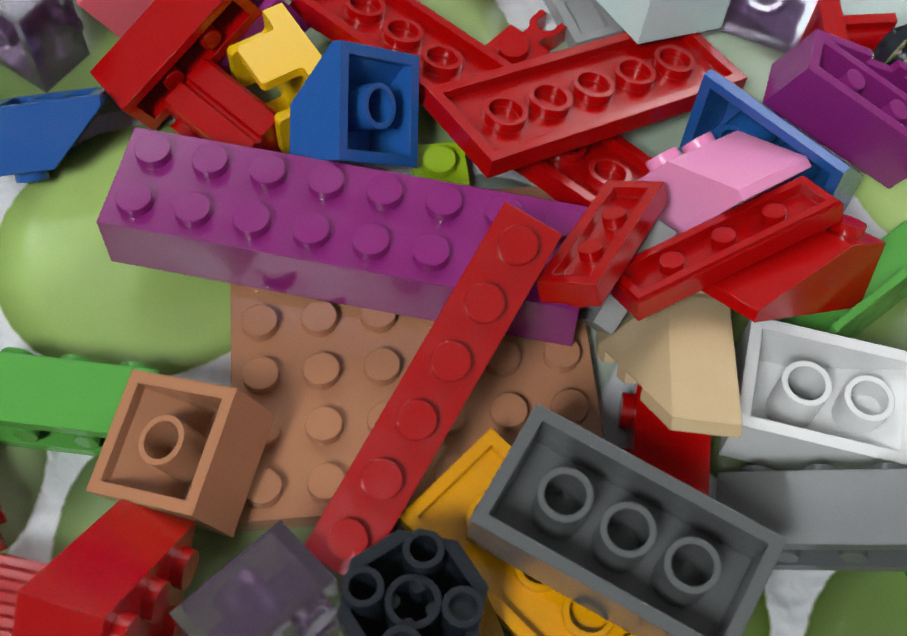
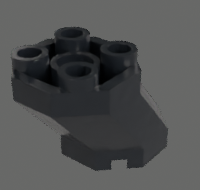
M398 529L350 560L348 572L344 576L341 588L342 596L336 616L343 636H505L488 598L487 583L456 540L441 538L435 531L417 529L412 532Z

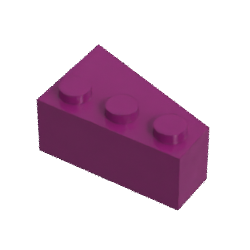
M816 29L771 65L763 104L816 139L821 145L828 147L856 166L861 172L890 189L907 178V63L900 60L891 65L872 59V49Z

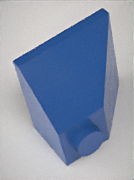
M102 86L0 100V176L14 175L16 183L36 182L50 178L49 170L55 169L63 162L111 99L109 94Z

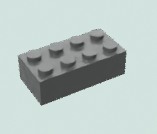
M536 403L470 517L466 535L467 541L634 636H742L788 540Z

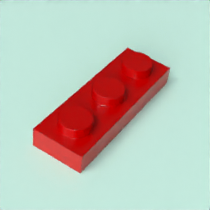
M608 180L536 279L540 301L569 304L577 308L601 307L667 205L668 201L664 182Z

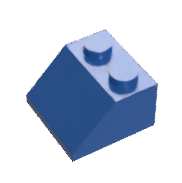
M344 40L332 41L290 104V154L376 170L417 168L419 55Z

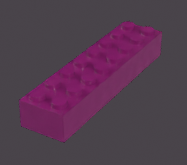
M135 127L96 222L110 259L114 262L435 321L505 201L562 234L545 266L588 207ZM535 281L505 334L572 347L579 308L572 307L569 304L541 302Z

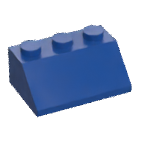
M713 69L708 70L704 74L679 147L682 153L681 147L710 131L716 140L737 130L807 156L812 167L781 185L803 175L844 203L843 212L846 210L864 176L862 173Z

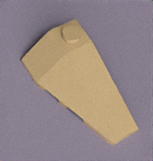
M699 291L640 321L627 311L613 335L596 331L597 357L603 363L617 362V377L623 383L637 382L642 387L640 400L670 430L741 438L743 424L731 311L728 306Z

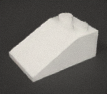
M749 320L735 347L743 424L741 438L721 436L718 455L783 470H803L805 467L813 464H828L841 470L870 469L875 464L885 462L907 466V351L776 320L761 322Z

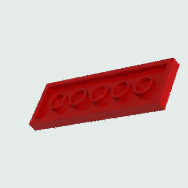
M626 32L427 88L423 106L487 178L692 111L702 78L710 69L718 72L742 89L748 77L699 33L637 44Z

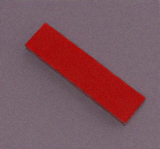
M802 175L634 255L609 294L640 321L843 221L844 203Z

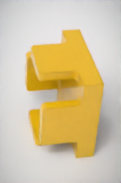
M281 2L262 11L264 30L229 46L227 48L231 76L244 87L257 83L264 91L276 87L281 93L280 97L266 104L277 112L274 116L278 146L283 153L290 154V104L322 56Z

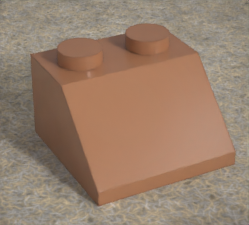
M132 369L86 491L114 502L123 499L196 522L195 528L234 537L275 415L238 388Z

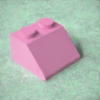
M737 130L716 140L710 131L681 147L684 153L682 155L675 146L647 161L645 164L650 172L637 181L664 182L668 203L658 219L679 235L765 194L811 168L812 165L807 156Z

